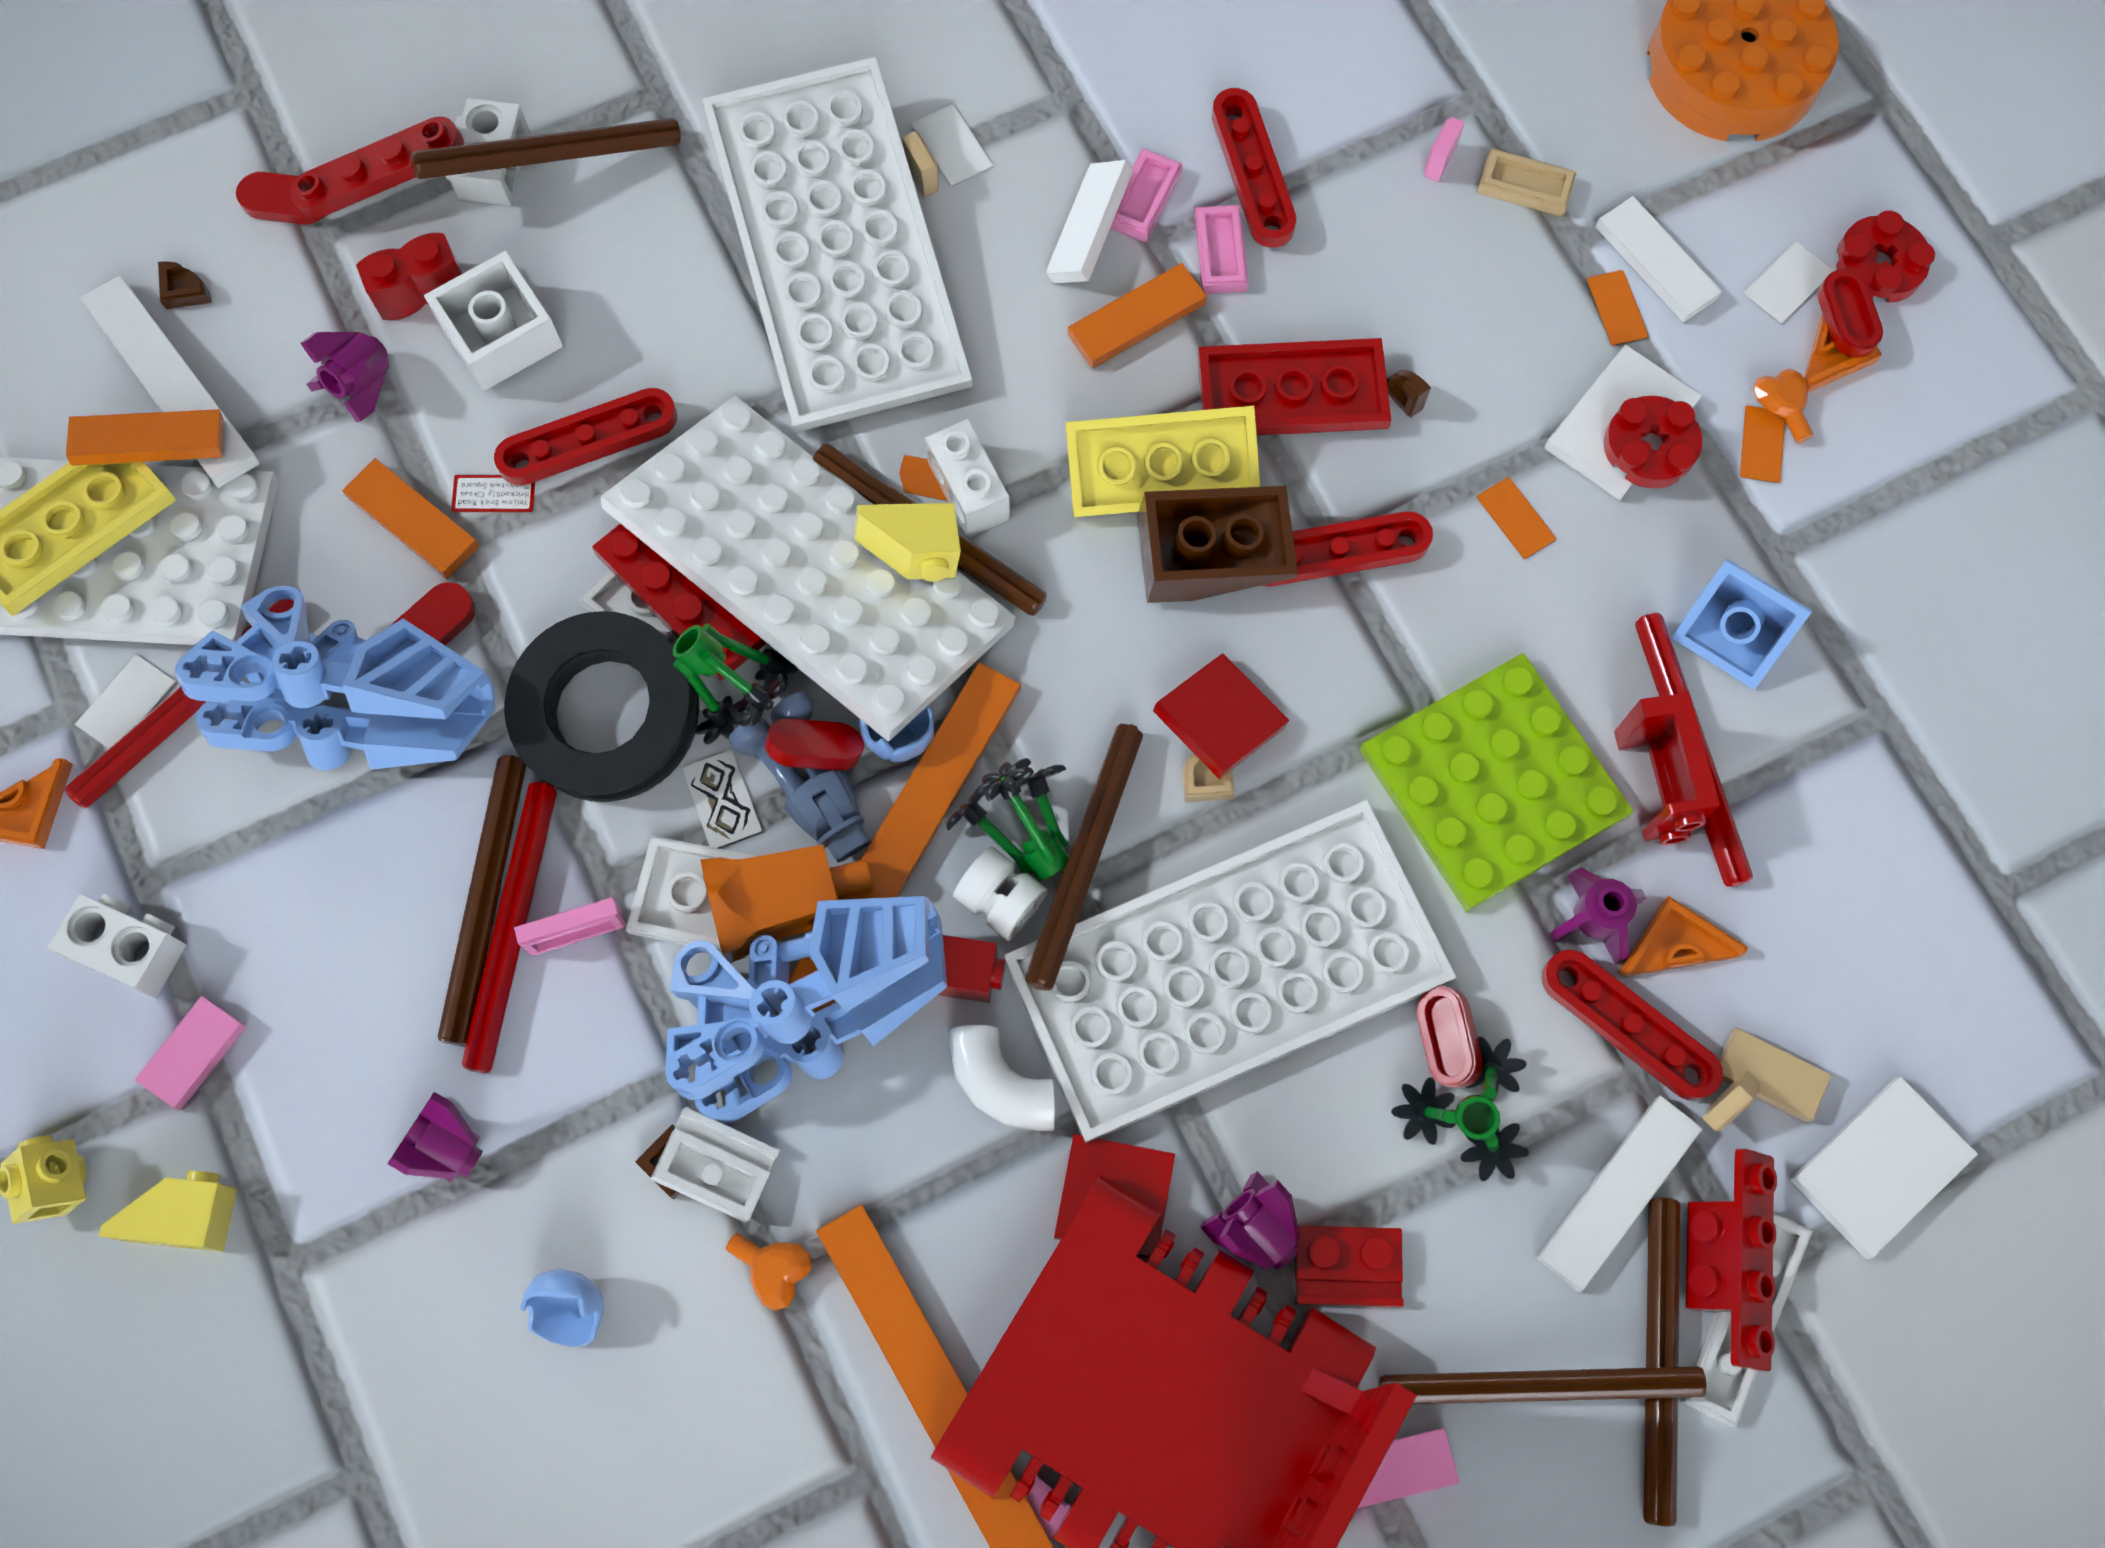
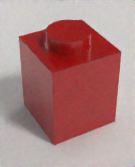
M943 935L947 988L938 995L990 1003L992 989H1002L1006 960L997 959V943Z

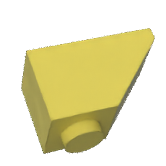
M954 503L857 506L854 530L855 541L906 579H923L930 582L940 581L945 578H955L961 550Z
M188 1170L186 1180L166 1177L102 1224L99 1237L125 1242L224 1252L237 1189L220 1184L221 1175L211 1172Z

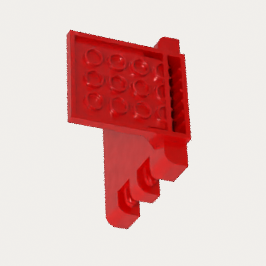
M1100 1175L930 1458L993 1499L1021 1451H1024L1032 1458L1012 1490L1010 1497L1019 1503L1024 1497H1027L1035 1484V1477L1043 1464L1055 1471L1061 1477L1054 1489L1049 1491L1045 1497L1039 1516L1049 1522L1072 1483L1075 1484L1080 1490L1052 1537L1067 1548H1098L1118 1513L1124 1516L1125 1519L1108 1548H1128L1129 1540L1137 1526L1155 1536L1149 1548H1166L1167 1545L1172 1548H1337L1417 1395L1396 1382L1364 1391L1357 1389L1374 1357L1376 1346L1315 1308L1308 1310L1286 1350L1280 1347L1279 1344L1297 1311L1286 1304L1283 1309L1279 1310L1272 1322L1273 1326L1267 1337L1250 1328L1256 1315H1259L1266 1303L1267 1291L1257 1286L1238 1319L1230 1316L1254 1271L1220 1249L1216 1252L1194 1292L1187 1289L1186 1286L1204 1256V1252L1196 1247L1185 1256L1180 1265L1181 1270L1175 1280L1157 1270L1162 1259L1168 1256L1175 1244L1174 1239L1176 1235L1166 1229L1147 1262L1136 1257L1161 1213Z

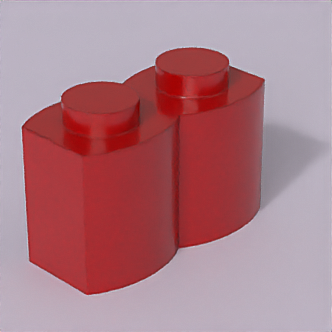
M428 233L408 241L400 249L392 248L376 251L364 257L356 264L365 291L382 320H398L416 313L425 304H428L424 297L425 294L463 274L444 233Z

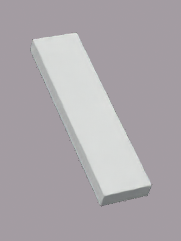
M1661 1095L1656 1097L1536 1259L1578 1293L1582 1292L1703 1128Z
M1775 1212L1773 1222L1776 1227L1777 1236L1773 1246V1277L1776 1284V1292L1772 1300V1332H1774L1813 1232ZM1716 1312L1695 1365L1704 1370L1707 1384L1706 1395L1703 1397L1682 1398L1681 1402L1730 1427H1736L1758 1371L1732 1366L1730 1362L1731 1312Z

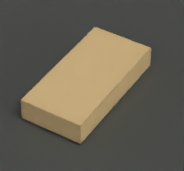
M1491 148L1477 193L1563 217L1577 172Z
M1737 1027L1731 1030L1719 1057L1723 1069V1081L1731 1085L1747 1070L1760 1082V1089L1756 1098L1806 1123L1814 1119L1832 1076Z

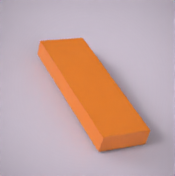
M1180 263L1068 326V336L1093 369L1206 305L1207 295L1184 264Z
M220 409L71 416L68 421L66 457L71 466L222 458L224 419Z
M376 458L342 490L351 502L445 579H448L480 547L475 538Z

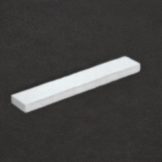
M121 275L79 297L162 412L220 409ZM222 411L221 414L224 419L222 458L197 459L217 488L222 487L260 464L254 453Z

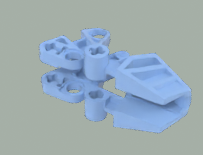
M290 586L269 588L241 605L245 619L252 627L236 642L212 630L183 655L175 666V674L184 694L190 699L206 701L197 711L195 720L202 736L208 741L210 746L267 752L278 751L286 748L298 736L308 763L319 770H332L342 766L350 757L351 748L364 750L370 770L457 760L495 711L494 686L487 673L407 620L401 619L367 640L358 637L356 628L351 621L338 620L316 637L308 631L306 603L301 591ZM281 599H291L294 601V606L289 611L274 613L268 610L275 601ZM246 676L250 683L243 682L242 678ZM332 692L346 694L350 709L324 706L323 701L325 699L330 700ZM270 720L284 722L283 726L273 733H261L258 731L261 725Z
M926 896L818 901L813 930L806 932L805 937L777 943L769 935H761L753 940L750 946L749 978L747 980L743 978L711 942L696 940L687 944L675 957L670 991L677 998L689 1000L698 1009L697 1025L667 1029L665 1066L667 1082L682 1097L695 1100L696 1108L701 1114L724 1125H728L780 1095L791 1081L792 1070L790 1064L793 1062L808 1077L824 1080L833 1076L843 1063L844 1052L840 1043L863 1033L874 1047L947 988L942 922L934 904ZM700 952L709 953L711 955V965L708 970L699 976L688 975L686 967L690 958ZM810 957L818 971L789 984V961ZM835 999L836 1003L816 1013L814 1012V1008ZM767 1060L776 1061L778 1070L775 1077L765 1084L755 1083L754 1071L757 1066ZM692 1064H696L695 1081L690 1083L687 1080L689 1077L687 1068ZM740 1077L748 1092L746 1095L740 1090L743 1087L737 1082V1079ZM724 1090L727 1093L725 1096L727 1104L719 1109L715 1106L717 1103L715 1094Z

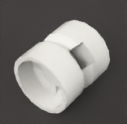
M989 847L973 862L960 879L954 890L953 899L974 915L984 912L986 914V924L1004 939L1010 941L1027 925L1037 912L1048 893V889L1028 873L1015 874V863L994 847Z

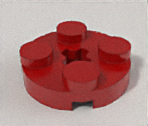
M1888 210L1881 212L1878 216L1863 218L1847 230L1837 247L1839 261L1836 264V269L1852 270L1861 275L1868 284L1872 298L1874 296L1889 298L1886 303L1898 302L1911 296L1925 280L1930 265L1935 259V251L1918 229L1904 221L1899 213ZM1878 252L1889 256L1893 265L1887 261L1879 264L1875 260Z
M1641 396L1624 401L1613 416L1605 431L1604 450L1607 460L1612 467L1616 464L1621 471L1626 473L1625 479L1632 484L1644 488H1664L1678 482L1680 477L1690 471L1701 454L1703 440L1701 429L1695 420V411L1691 405L1683 401L1675 402L1662 396ZM1648 434H1655L1661 438L1663 443H1661L1658 450H1652L1650 442L1642 441V437H1646Z

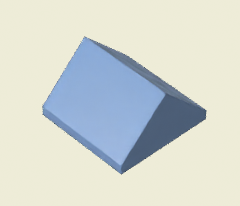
M1727 558L1706 584L1671 638L1755 690L1812 613V610Z

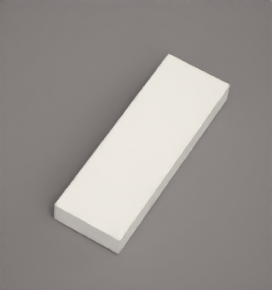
M1126 160L1092 163L1089 165L1045 272L1046 276L1053 283L1089 281L1133 173L1132 167Z
M1634 196L1599 218L1595 226L1596 229L1683 323L1719 298L1722 293L1720 288Z

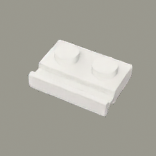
M685 1107L679 1116L680 1118L671 1133L650 1180L743 1222L749 1221L769 1177L770 1169L780 1150Z

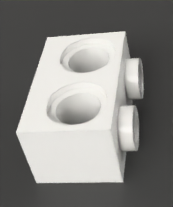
M467 98L463 115H459L455 122V126L464 138V145L528 137L530 133L520 104ZM521 166L446 176V179L451 182L459 200L511 206Z
M968 419L925 437L928 464L948 502L954 503L956 517L968 539L1010 520L1009 495Z
M79 893L47 948L156 999L187 944L171 936L175 927L147 913L142 922L130 917L128 913L132 908L131 906L106 894H102L97 902ZM102 923H105L103 934L93 941L92 936L95 929ZM149 942V950L145 957L136 961L135 957L138 949L143 944Z

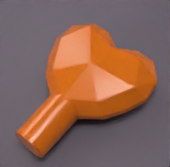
M1790 368L1781 371L1777 377L1763 376L1756 379L1753 391L1757 402L1772 415L1785 419L1796 443H1801L1811 438L1814 434L1803 413L1808 398L1807 382L1801 373Z
M735 1233L726 1246V1251L750 1266V1282L756 1296L763 1306L774 1311L789 1307L795 1297V1284L806 1278L812 1268L810 1253L800 1244L788 1242L772 1243L760 1248L739 1233Z

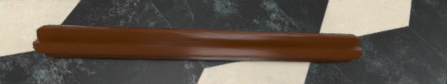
M674 118L419 150L411 153V164L416 178L426 179L675 146L680 143L681 131L678 121Z
M823 444L813 456L815 462L842 479L874 505L916 504L830 444ZM958 533L961 550L958 567L1028 615L1034 616L1042 609L1047 597L1045 591Z
M1120 723L1114 731L1025 975V981L1034 989L1050 991L1053 989L1143 738V733L1133 724Z
M503 755L498 758L437 1036L439 1041L446 1044H466L477 1001L526 770V764L520 757L514 755Z
M1665 1197L1651 1199L1648 1210L1646 1368L1678 1367L1680 1203L1678 1200ZM1678 1398L1645 1399L1643 1519L1650 1525L1670 1527L1674 1526L1677 1522Z
M1699 1366L1383 1375L1379 1377L1378 1386L1396 1382L1416 1394L1417 1397L1413 1404L1703 1397L1706 1395L1707 1388L1704 1370Z

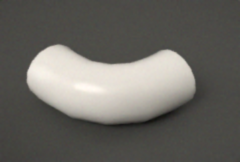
M964 1025L954 1027L948 1031V1047L955 1078L976 1108L1006 1126L1035 1131H1054L1053 1079L1037 1080L1025 1078L1012 1071L1003 1060L1000 1049L999 1029L996 1027Z

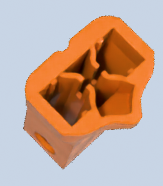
M824 845L745 859H727L723 857L700 859L721 952L729 963L745 958L750 953V946L753 940L761 935L772 936L777 941L812 930L818 901L838 900L837 897L873 888L866 859L829 868Z

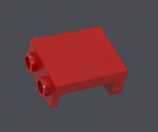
M1689 692L1640 699L1614 731L1618 750L1647 745L1664 809L1641 831L1644 841L1660 839L1661 845L1677 844L1690 839L1691 833L1696 828L1706 824V819L1720 807L1719 798Z

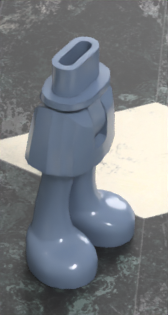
M804 691L791 694L772 709L771 720L773 723L785 718L810 720L813 713V701ZM763 717L755 725H739L730 734L728 740L737 753L756 757L771 771L788 798L784 807L785 811L799 827L817 841L818 845H824V848L828 847L837 863L845 861L871 843V840L861 827L865 821L859 812L855 793L845 771L805 768L810 779L804 782L794 767L781 765L767 754L764 742L770 726Z

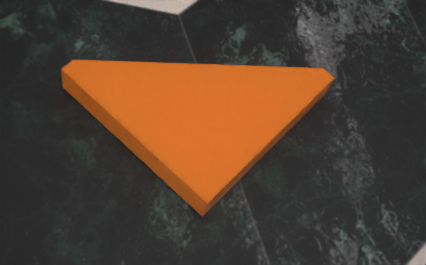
M1822 313L1804 376L1807 382L1808 393L1876 363L1882 356L1881 351L1876 346L1869 355L1854 358L1844 355L1834 346Z
M57 758L53 761L51 767L28 781L22 779L0 792V842L39 849L45 848L73 766L71 762L63 758Z
M1667 896L1656 910L1617 974L1622 977H1629L1740 958L1749 947L1670 896Z

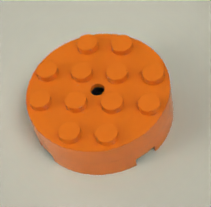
M1668 0L1647 50V55H1650L1652 69L1649 81L1663 107L1676 120L1693 131L1722 141H1727L1730 134H1756L1755 141L1766 140L1794 127L1811 109L1836 63L1839 48L1837 26L1825 0Z

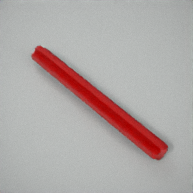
M291 599L278 600L268 610L274 613L289 611L293 608L294 601ZM249 625L242 632L241 636L244 635L252 626ZM180 686L69 783L65 788L68 797L78 806L84 809L89 808L192 717L206 701L190 699L184 694Z
M1651 613L1640 617L1635 623V627L1659 696L1689 692L1663 616L1660 613ZM1692 701L1720 802V807L1706 819L1704 828L1724 885L1736 887L1749 882L1753 878V873Z
M531 782L528 785L463 1054L462 1067L475 1073H489L494 1062L521 948L517 942L514 927L526 924L557 796V790L554 786L545 782Z

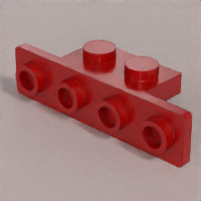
M1736 1149L1734 1158V1201L1688 1202L1685 1308L1696 1311L1731 1312L1730 1362L1732 1366L1769 1372L1771 1370V1356L1775 1348V1338L1772 1332V1300L1776 1292V1284L1773 1277V1246L1777 1233L1773 1221L1777 1174L1774 1169V1158L1772 1156L1749 1149Z

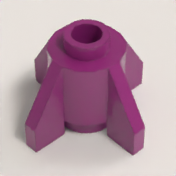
M316 332L300 343L314 363L321 361V366L316 370L317 376L306 384L311 392L325 388L331 395L339 399L347 395L351 396L343 404L356 422H361L374 412L386 372L389 368L387 350L376 337L360 332Z
M1583 868L1572 871L1567 877L1579 897L1573 910L1574 917L1555 928L1550 933V936L1556 942L1580 930L1587 937L1605 940L1603 943L1615 964L1624 961L1629 957L1628 923L1634 918L1637 905L1647 898L1643 890L1630 889L1623 882L1615 879H1602Z
M433 1092L387 1164L405 1175L444 1178L449 1182H452L457 1173L467 1178L483 1153V1150L475 1146L480 1136L470 1129L453 1102Z
M1258 1171L1249 1176L1243 1188V1193L1227 1206L1224 1213L1221 1211L1206 1219L1200 1227L1213 1243L1230 1250L1234 1255L1256 1263L1262 1270L1272 1266L1275 1269L1284 1267L1296 1256L1299 1249L1296 1244L1300 1238V1232L1292 1195L1279 1180L1269 1184Z

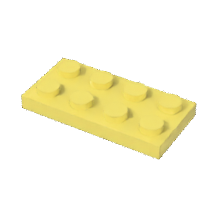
M1254 406L1065 422L1073 518L1139 512L1144 492L1260 487Z
M144 462L75 466L67 463L0 510V604L13 617L176 501L175 497Z

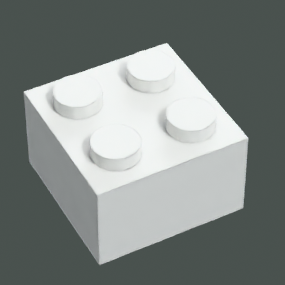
M506 251L499 253L424 295L439 325L483 392L563 347L551 318Z

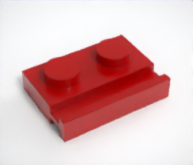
M1298 1225L1300 1238L1296 1244L1299 1249L1295 1256V1305L1404 1307V1300L1402 1298V1228Z

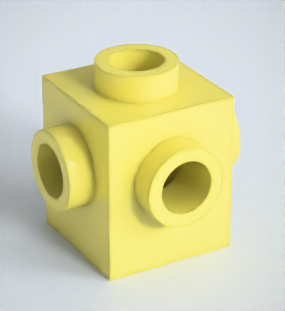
M38 1136L24 1140L0 1164V1194L8 1200L12 1224L65 1216L87 1199L84 1189L86 1165L82 1156L77 1155L74 1139L53 1142L52 1136Z

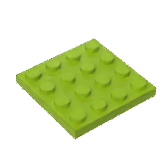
M1524 652L1367 740L1359 748L1360 753L1466 913L1629 818L1634 812Z

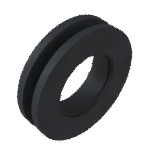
M597 611L578 614L566 618L543 631L527 646L519 657L506 688L504 701L505 722L509 738L519 757L536 775L559 791L587 801L612 802L640 795L661 783L678 767L688 752L695 736L699 718L698 693L688 679L673 667L674 662L677 660L673 656L674 646L662 633L647 622L617 612ZM608 661L628 664L639 671L647 683L649 706L645 721L633 738L615 750L601 753L576 750L567 744L559 731L556 712L561 693L571 679L590 665Z

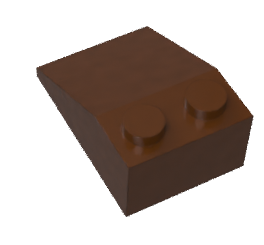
M1286 486L1144 492L1137 518L1147 603L1195 601L1297 577L1298 570Z

